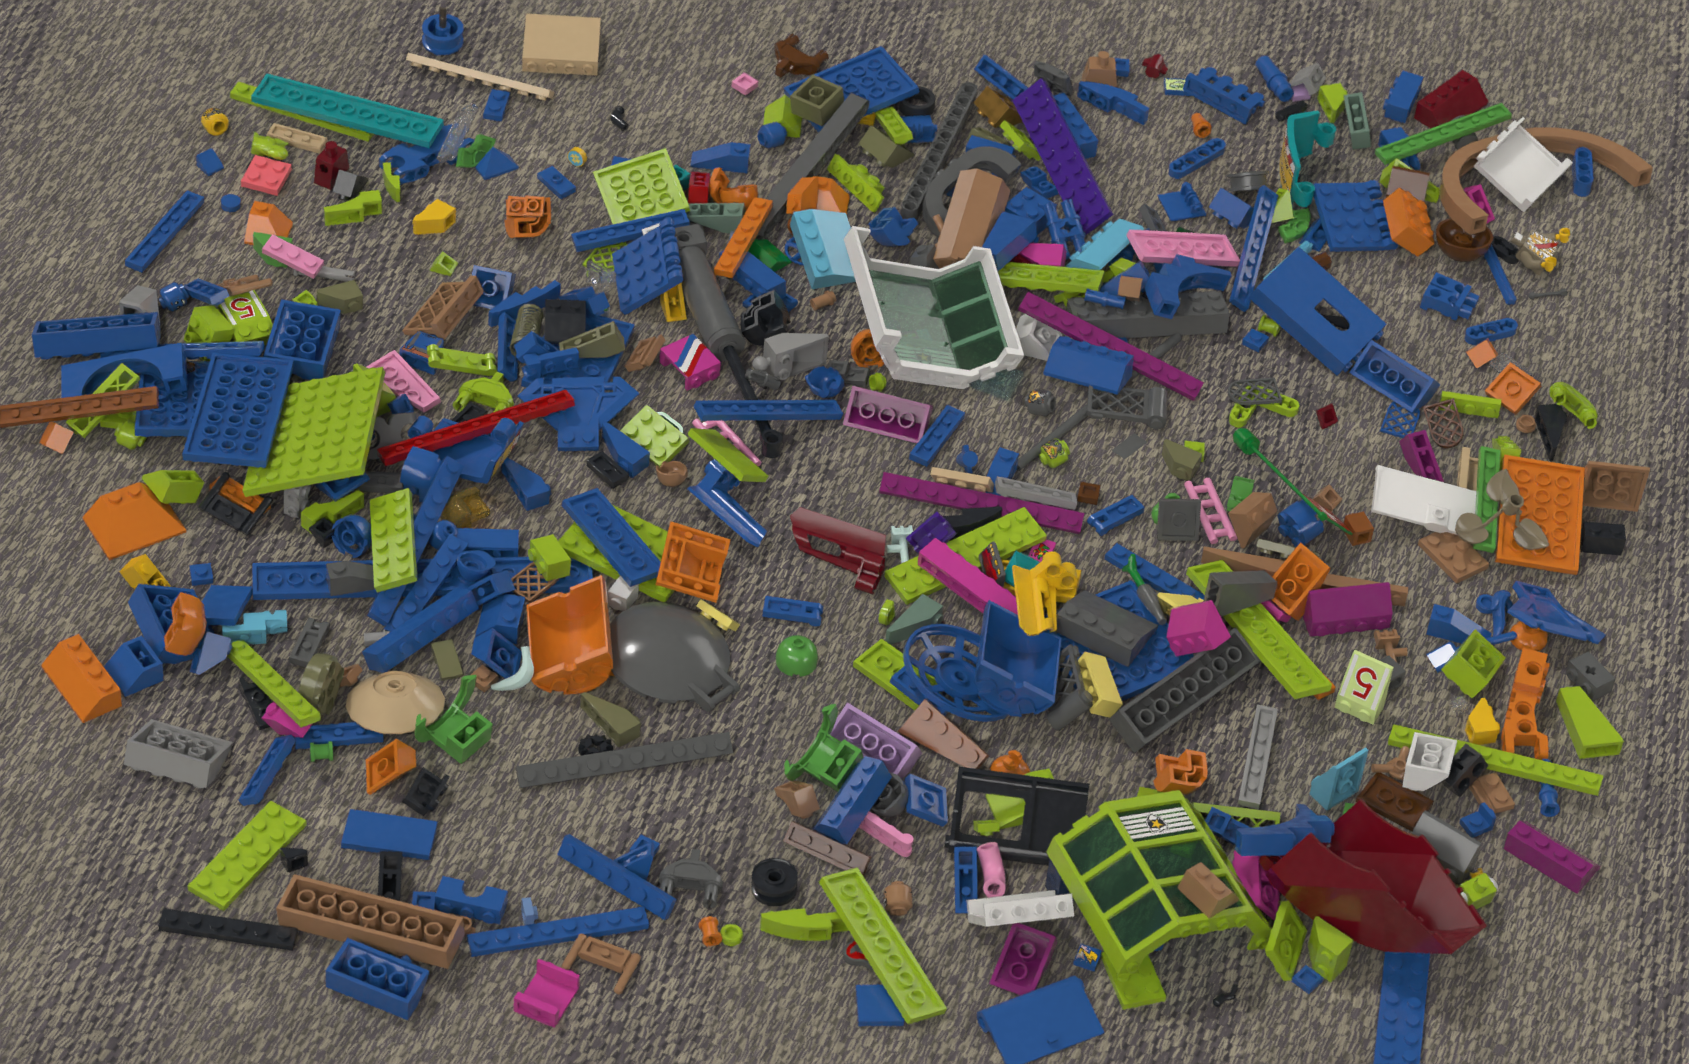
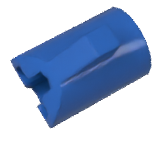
M963 445L961 453L956 457V462L959 466L964 467L966 473H973L972 467L977 464L978 456L975 452L969 451V445Z

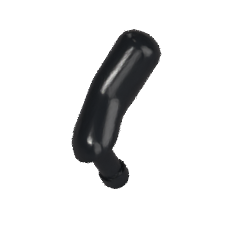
M1233 984L1230 993H1221L1212 1001L1213 1005L1219 1007L1225 1001L1235 999L1236 995L1234 994L1238 989V985Z

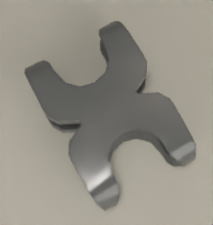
M416 413L392 414L387 423L383 418L376 417L373 431L377 435V442L373 447L369 448L367 460L380 459L377 455V449L404 441L401 437V429L404 425L416 421Z

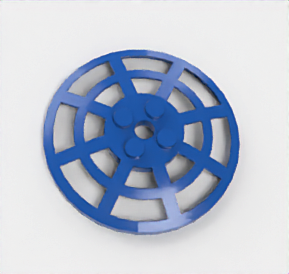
M947 624L923 626L910 635L904 646V665L912 682L929 700L954 715L973 721L990 722L1009 716L993 710L978 697V690L974 681L976 668L962 660V657L977 664V657L963 650L964 641L979 647L980 635L965 628ZM948 635L956 637L955 647L945 645L933 646L928 636ZM921 639L927 650L921 654L919 661L909 655V650L917 640ZM938 653H952L954 658L942 659ZM929 656L937 663L935 670L924 665ZM912 665L915 666L916 668H918L920 677H921L922 681L924 682V684H923V683L921 682V680L917 677L916 673L914 672V670H913V668H912ZM925 673L933 676L937 685L932 686L927 680ZM944 691L948 695L952 696L954 698V702L946 699L941 694H939V692ZM963 700H971L979 707L963 706ZM983 711H986V712L990 713L991 715H981V714H974V713H970V712H983Z

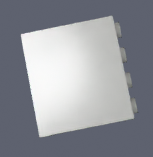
M1524 117L1518 122L1514 120L1507 128L1509 131L1506 132L1504 130L1497 137V142L1493 140L1487 147L1488 151L1483 150L1477 156L1478 162L1474 166L1523 212L1573 163L1568 158L1561 163L1520 125L1524 121Z
M1055 890L966 900L969 923L986 927L1074 916L1072 894L1055 895Z

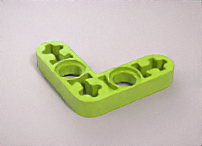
M1247 385L1245 388L1250 390L1252 387ZM1254 389L1252 392L1258 395L1260 391ZM1266 389V390H1265V391H1267V392L1270 393V394L1273 392L1272 390H1269V389ZM1263 393L1261 397L1266 399L1268 395ZM1250 394L1247 396V398L1251 400L1255 398L1254 396H1252L1251 398ZM1280 394L1282 405L1280 403L1257 404L1260 407L1287 417L1296 416L1300 406L1297 400ZM1236 403L1230 412L1229 423L1237 428L1244 427L1257 405H1249L1250 408H1244Z

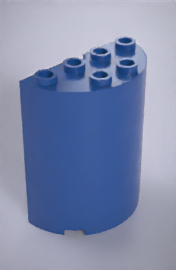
M989 600L983 612L974 680L979 697L993 710L1016 717H1022V714L1028 713L1039 714L1055 703L1062 638L1048 630L1036 636H1028L1019 626L1017 614Z

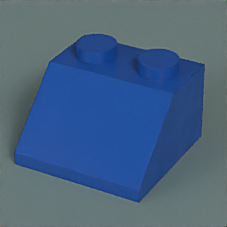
M1220 188L1209 205V208L1214 210L1213 215L1221 220L1224 217L1229 220L1228 224L1235 229L1238 227L1246 229L1250 224L1254 207L1223 188Z
M503 594L484 604L475 638L493 628L512 644H517L525 615V597Z

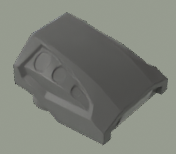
M1036 61L1034 63V76L1038 77L1036 82L1041 78L1044 79L1048 87H1052L1055 95L1065 93L1071 96L1074 93L1072 81L1065 71L1045 62Z

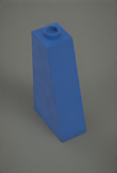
M1004 211L1001 213L982 248L991 249L997 271L1003 268L1037 237L1036 221Z

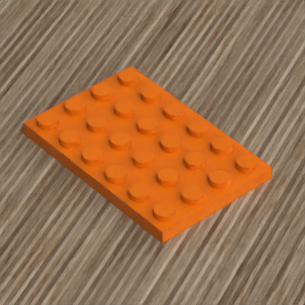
M1504 455L1502 470L1507 469L1510 477L1518 487L1519 494L1524 499V504L1520 508L1522 513L1519 522L1527 518L1537 523L1547 537L1549 546L1535 550H1528L1519 546L1513 537V531L1517 528L1515 525L1516 514L1509 516L1503 512L1498 518L1495 562L1577 575L1579 569L1585 467Z

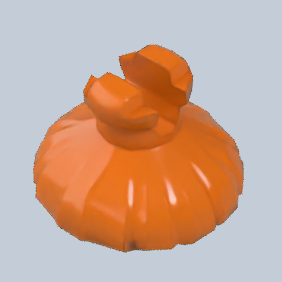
M1519 621L1510 629V632L1514 631L1517 633V638L1510 641L1520 650L1526 648L1540 651L1547 645L1548 634L1540 628H1531Z
M1017 750L1008 751L1009 755L998 757L990 767V771L1025 775L1030 772L1029 766Z

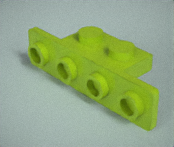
M835 154L827 170L870 211L876 212L884 199L881 193L885 187L877 177L868 172L865 166L861 164L849 165L840 155Z

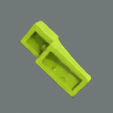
M379 190L360 192L359 196L350 201L324 207L325 226L364 222V216L382 214V199Z
M356 490L337 501L322 504L315 502L301 512V526L310 532L309 527L323 517L334 524L345 516L354 515L364 508V493Z

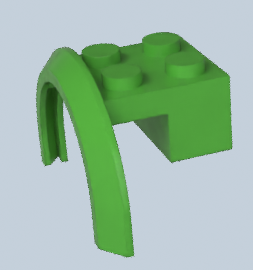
M467 675L461 678L457 697L444 715L435 723L425 727L426 718L421 720V714L417 715L415 739L419 742L433 741L460 764L491 739L493 724L476 711L469 717L462 711L474 691L476 675Z
M831 704L822 709V725L808 751L795 764L792 763L790 765L789 761L786 760L784 767L785 776L789 781L797 779L806 772L838 792L856 764L864 756L862 750L845 739L841 742L830 735L838 715L836 704Z

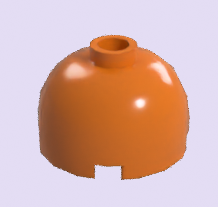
M755 184L719 190L722 203H744L745 211H747L754 197L758 198V189Z
M870 329L857 333L850 347L855 363L859 367L865 368L873 365H878V368L883 366L884 362L880 353L875 348ZM865 358L873 359V360H872V361H865Z

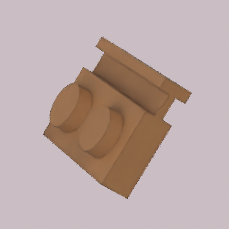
M659 335L658 338L654 336L639 341L624 366L628 372L640 371L646 366H651L660 348L666 341L664 337Z
M1497 773L1480 776L1469 787L1478 804L1480 805L1485 802L1495 814L1512 810L1515 807L1514 801Z

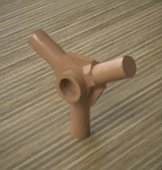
M1403 746L1398 758L1392 759L1387 764H1372V772L1388 773L1391 777L1403 781L1407 763L1406 759L1410 748Z

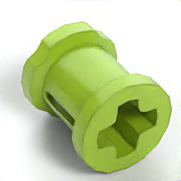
M1263 314L1258 325V331L1269 332L1273 334V337H1277L1281 328L1279 324L1267 318L1265 314Z

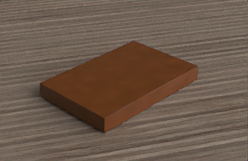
M1378 772L1374 774L1356 798V802L1362 799L1374 812L1410 831L1414 830L1422 813L1425 810L1428 812L1434 803L1428 797L1409 788L1402 787L1403 784Z

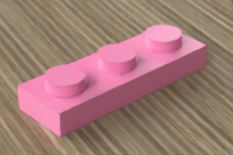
M273 234L262 248L263 254L313 279L324 265V260Z

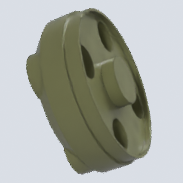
M316 653L310 659L300 683L299 694L320 713V716L322 714H330L344 676V667L340 665L337 657L326 653Z

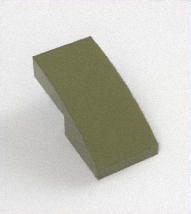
M452 639L431 643L434 661L437 664L441 681L462 677L463 672Z

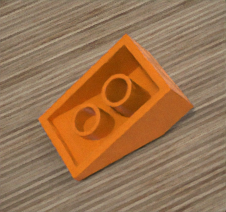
M1300 542L1272 576L1277 581L1274 599L1271 600L1289 616L1299 621L1304 615L1309 591L1320 590L1331 568Z

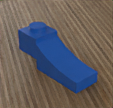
M592 286L574 289L559 296L560 300L586 301V316L593 315V317H597L605 313L604 309L610 307L605 293H595Z

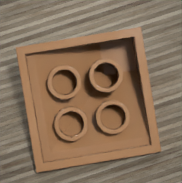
M1588 461L1584 473L1582 506L1638 512L1650 467Z

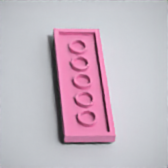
M1129 230L1126 235L1139 260L1145 263L1171 264L1176 254L1194 258L1195 263L1209 266L1238 267L1240 262L1226 235Z

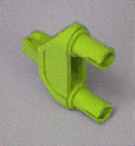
M496 372L491 379L483 377L463 383L459 388V396L453 402L454 409L458 411L460 408V412L467 406L469 401L495 408L493 412L514 406L512 396L503 384L504 374Z
M1560 381L1554 383L1549 388V394L1554 403L1556 402L1557 405L1564 406L1578 417L1585 427L1587 426L1588 429H1592L1597 425L1598 414L1596 408L1574 387Z

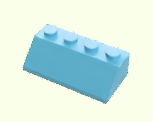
M1118 219L1114 223L1109 221L1102 227L1103 232L1098 231L1091 237L1092 242L1087 241L1080 247L1081 252L1076 251L1069 257L1071 261L1066 267L1101 270L1130 243L1126 236L1129 230H1144V228L1122 219Z

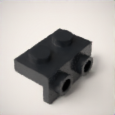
M423 767L417 774L402 803L422 816H425L429 810L433 812L440 802L437 799L438 796H442L449 786L446 782L450 776L446 774L441 779Z

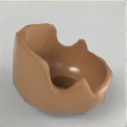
M663 461L660 468L656 465L658 480L665 486H678L688 476L686 465L680 461Z

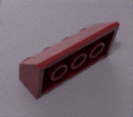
M1461 70L1417 102L1414 119L1431 129L1448 123L1455 117L1475 113L1486 106L1489 101L1478 79L1465 70Z

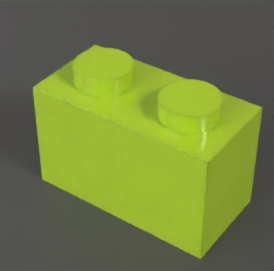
M553 534L530 540L528 557L530 561L535 563L539 574H542L546 581L570 576L571 558Z

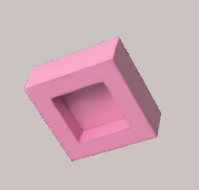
M743 73L732 81L731 87L746 96L758 87V81Z

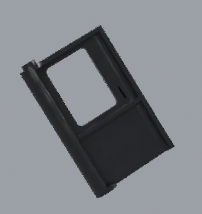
M959 766L950 835L945 837L944 848H948V853H954V847L978 848L983 844L996 842L1002 860L1049 866L1050 857L1046 851L1053 837L1060 832L1062 835L1066 834L1074 828L1072 824L1086 815L1090 784ZM966 792H976L1023 799L1025 807L1020 840L1014 841L961 833L960 823L964 794ZM1083 836L1075 842L1070 853L1082 850Z

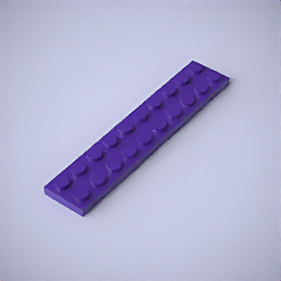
M1041 78L1012 101L1062 200H1073L1076 214L1081 218L1080 223L1083 232L1087 235L1114 214L1046 81Z

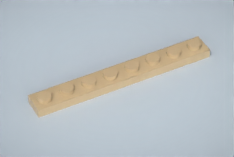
M412 53L407 54L406 60L412 62L411 66L422 68L423 65L429 66V70L440 73V70L447 71L446 75L457 78L458 74L465 76L464 80L475 82L476 79L482 80L483 85L493 87V84L500 85L502 90L511 92V88L516 89L518 94L528 96L529 93L535 94L536 99L544 101L547 98L553 99L554 91Z

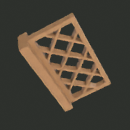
M470 276L465 282H442L402 330L405 335H415L421 331L430 335L435 334L436 337L445 340L484 293L477 276Z

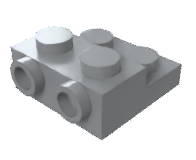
M311 485L284 490V514L293 518L301 516V512L310 505L308 494Z

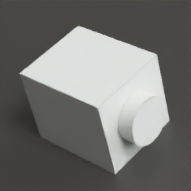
M619 576L608 591V605L620 611L630 608L638 598L639 584L630 587Z

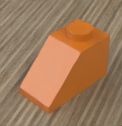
M805 177L798 181L787 195L786 214L793 215V212L809 209L817 210L819 177Z

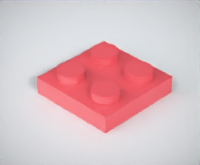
M255 155L241 180V187L278 196L292 171V164Z

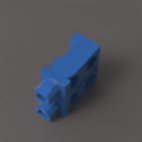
M1436 272L1423 294L1420 308L1424 310L1428 308L1434 309L1444 316L1451 317L1453 320H1457L1459 316L1469 320L1480 296L1470 292L1472 286L1467 284L1465 286Z

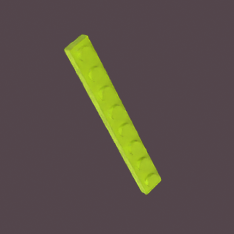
M239 81L230 92V98L367 142L374 135L373 133L251 102V95L257 87Z
M244 640L232 642V648L227 657L300 727L321 721L320 713Z

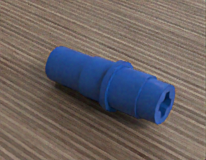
M1269 56L1260 57L1256 61V67L1262 74L1268 89L1273 91L1280 101L1286 102L1290 100L1294 95V91L1287 81L1285 73L1276 67Z

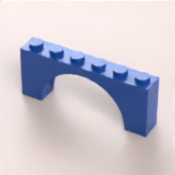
M182 343L61 366V398L93 394L121 363L134 373L152 375L164 383L167 394L188 390L187 357Z

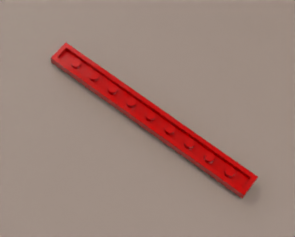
M567 390L559 391L377 449V455L385 466L393 465L405 460L413 446L434 452L437 449L450 447L462 441L472 440L484 434H491L502 418L511 419L515 424H518L519 421L525 423L538 417L566 410L569 407L575 406L574 398Z

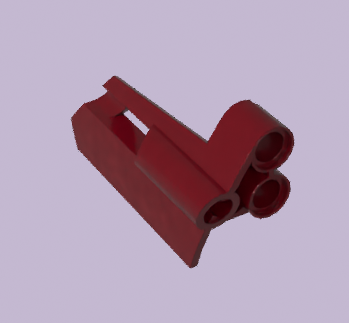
M799 507L790 515L792 531L800 551L858 574L853 588L872 595L874 594L873 589L876 590L885 569L887 535L803 507ZM808 534L837 543L841 548V554L834 556L813 549L809 542Z

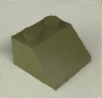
M872 125L859 142V145L864 148L862 152L871 158L872 156L876 157L875 162L884 168L886 165L894 168L914 156V153L905 146L894 144L887 133Z

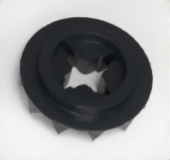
M597 733L594 736L587 734L584 739L580 740L578 751L580 756L613 751L611 739H606L605 734L602 736H598ZM592 744H595V746H600L599 750L595 747L592 748Z

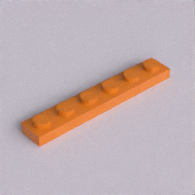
M754 197L714 267L715 275L728 278L734 277L773 207V200Z

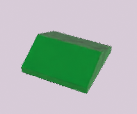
M767 239L754 240L748 250L749 253L774 272L792 263L785 254Z

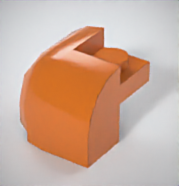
M545 197L543 217L507 216V219L504 221L508 236L510 238H530L545 232L551 223L550 197Z
M180 592L171 607L173 622L164 636L167 652L186 656L191 655L204 637L207 622L204 604L201 600L193 595Z
M1186 749L1179 758L1159 754L1155 758L1157 777L1153 782L1157 791L1170 792L1180 790L1183 795H1189L1198 790L1207 779L1208 770L1206 753Z

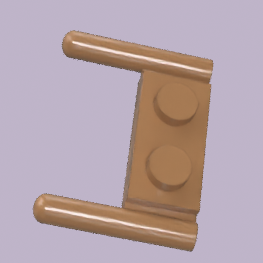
M252 275L236 280L235 278L223 280V283L217 285L227 289L229 296H234L272 286L273 282L270 278L259 281L258 275Z
M579 934L560 968L570 970L578 955L583 960L622 973L614 987V992L621 994L637 967L641 956L636 953L631 954V951L590 936L587 938L586 935Z

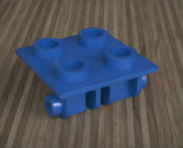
M930 115L901 117L913 135V139L907 143L933 142L936 136L935 132H937V125L932 123Z
M1184 182L1181 191L1158 195L1170 221L1207 215L1196 192L1192 189L1191 183Z

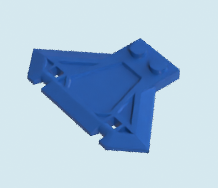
M605 377L552 378V383L544 384V378H537L517 397L525 403L550 395L544 394V392H552L553 394L567 390L574 398L575 406L541 417L558 431V451H599V430L602 429V423L613 419L639 395V392L621 377H613V382H605Z
M1515 581L1512 586L1519 600L1507 613L1529 627L1540 628L1543 631L1583 641L1588 640L1595 644H1599L1606 636L1597 628L1563 608L1549 589L1520 581Z

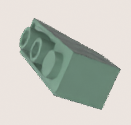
M744 203L688 204L690 211L686 212L689 221L723 233L735 231L746 213Z

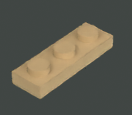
M932 467L930 473L936 483L954 485L965 489L971 488L980 492H993L994 483L990 477Z

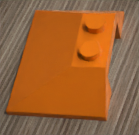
M141 482L101 495L83 516V521L109 560L187 532L171 506L161 503L151 489Z
M670 521L655 585L716 603L720 590L719 580L728 553L730 539Z

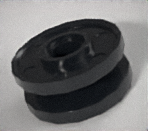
M768 858L754 866L751 875V892L760 903L768 906H782L795 898L798 872L794 865L784 859Z

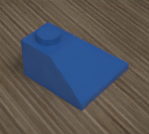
M477 265L473 266L472 276H477L484 290V293L474 303V306L493 309L512 295L516 278L515 273Z
M492 628L474 638L471 654L506 679L518 672L522 651Z

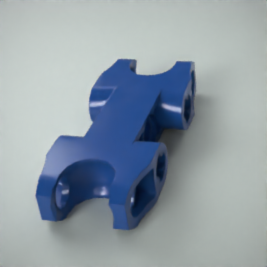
M453 123L442 127L430 148L419 145L409 147L406 143L392 147L379 158V167L383 170V163L392 157L389 162H391V168H398L394 175H399L400 185L413 182L425 177L429 172V167L444 160L449 165L455 164L458 148L471 146L475 140L472 138L456 140L461 136V126Z

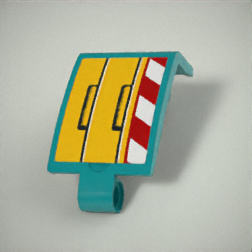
M1318 110L1290 115L1287 120L1280 156L1279 176L1281 189L1290 191L1292 209L1293 201L1301 207L1310 205L1315 190L1314 185L1310 182H1297L1299 171L1301 170L1299 158L1312 155L1314 140H1316L1319 146L1329 148L1334 143L1336 126L1328 122L1318 124L1320 116Z

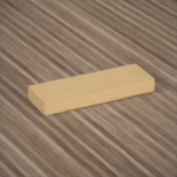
M273 123L266 136L271 138H278L288 142L290 146L319 154L325 147L326 142H328L327 137Z

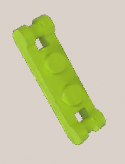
M436 344L427 346V354L430 356L428 358V365L432 368L493 376L497 372V367L494 365L496 358L493 353L484 355L439 348Z

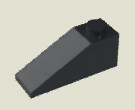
M1538 405L1534 419L1549 461H1553L1563 426L1567 422V414L1563 411L1561 405Z
M380 851L378 896L401 901L403 852Z

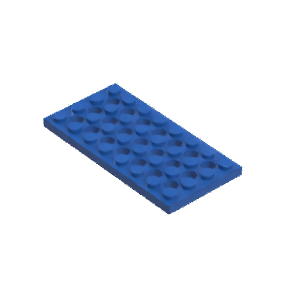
M212 353L182 453L183 460L266 468L292 375L294 360Z

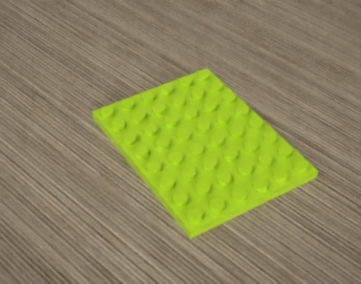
M369 368L363 371H352L347 374L332 375L327 378L290 384L287 389L266 468L248 466L242 490L245 497L364 475L385 378L384 368Z

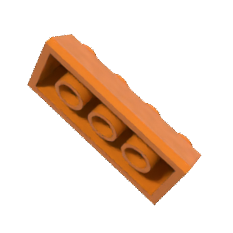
M79 634L59 642L41 664L42 669L82 723L122 706L121 689Z

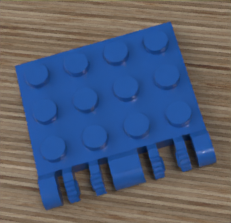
M1369 180L1363 183H1313L1315 187L1313 197L1330 252L1384 251L1398 248V244L1391 239V234L1387 231L1389 226L1383 200L1377 199L1382 196L1377 180Z
M671 218L664 219L657 228L612 254L620 311L624 315L683 281L682 267L679 265L680 255L677 238L674 236L676 234L675 224Z

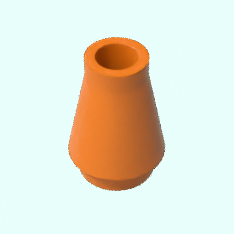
M1200 113L1193 114L1191 120L1194 134L1200 138L1209 136L1212 128L1211 124Z

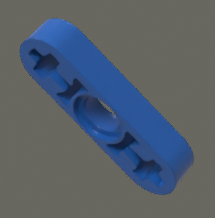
M1504 318L1471 326L1466 329L1464 339L1471 345H1477L1487 338L1491 342L1511 337L1516 334L1518 324L1511 318ZM1486 330H1493L1495 334L1488 333Z

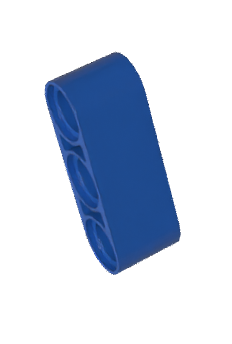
M1584 147L1576 149L1572 163L1573 192L1580 197H1586L1590 194L1593 183L1592 152Z

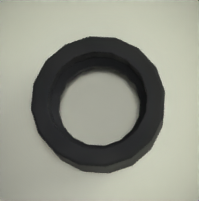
M918 86L919 93L899 101L901 113L905 116H931L935 108V95L926 87ZM912 99L923 100L927 104L916 106L910 104L907 101Z

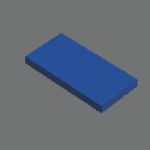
M350 809L341 841V848L380 853V851L403 852V857L429 860L438 821Z

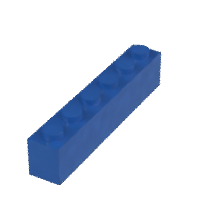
M456 587L363 650L362 653L369 670L381 673L389 671L478 610L479 608L472 590Z

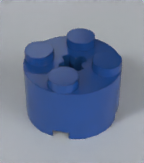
M1297 500L1277 515L1280 524L1278 527L1279 532L1284 537L1288 535L1295 547L1300 542L1306 545L1323 533L1324 526L1322 521H1318L1315 517L1317 513L1304 500Z

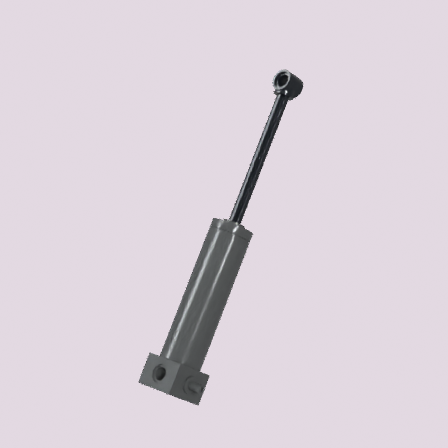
M699 224L675 228L676 234L674 236L677 238L680 255L679 265L682 267L683 296L704 343L719 361L728 362L744 399L758 400L749 379L745 377L746 372L738 357L744 350L745 339L706 257L707 241ZM754 420L760 432L759 439L762 444L761 453L763 456L770 459L779 457L782 451V434L771 429L768 420Z

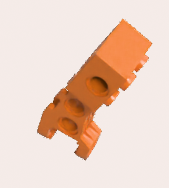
M1526 648L1522 649L1501 734L1502 751L1514 753V746H1533L1535 759H1548V736L1537 731L1534 714L1536 703L1539 704L1550 665V663L1546 662L1548 655L1546 653Z

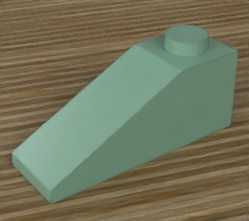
M922 594L886 630L885 641L892 645L909 639L915 630L923 626L941 624L944 617L942 615L943 605Z

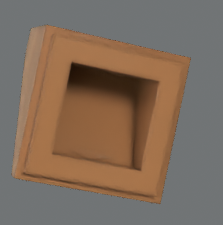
M1329 484L1322 488L1312 500L1324 508L1333 511L1342 498Z

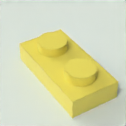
M702 599L696 605L702 610L701 615L709 620L712 618L718 621L716 625L725 631L728 629L736 631L740 626L739 623Z

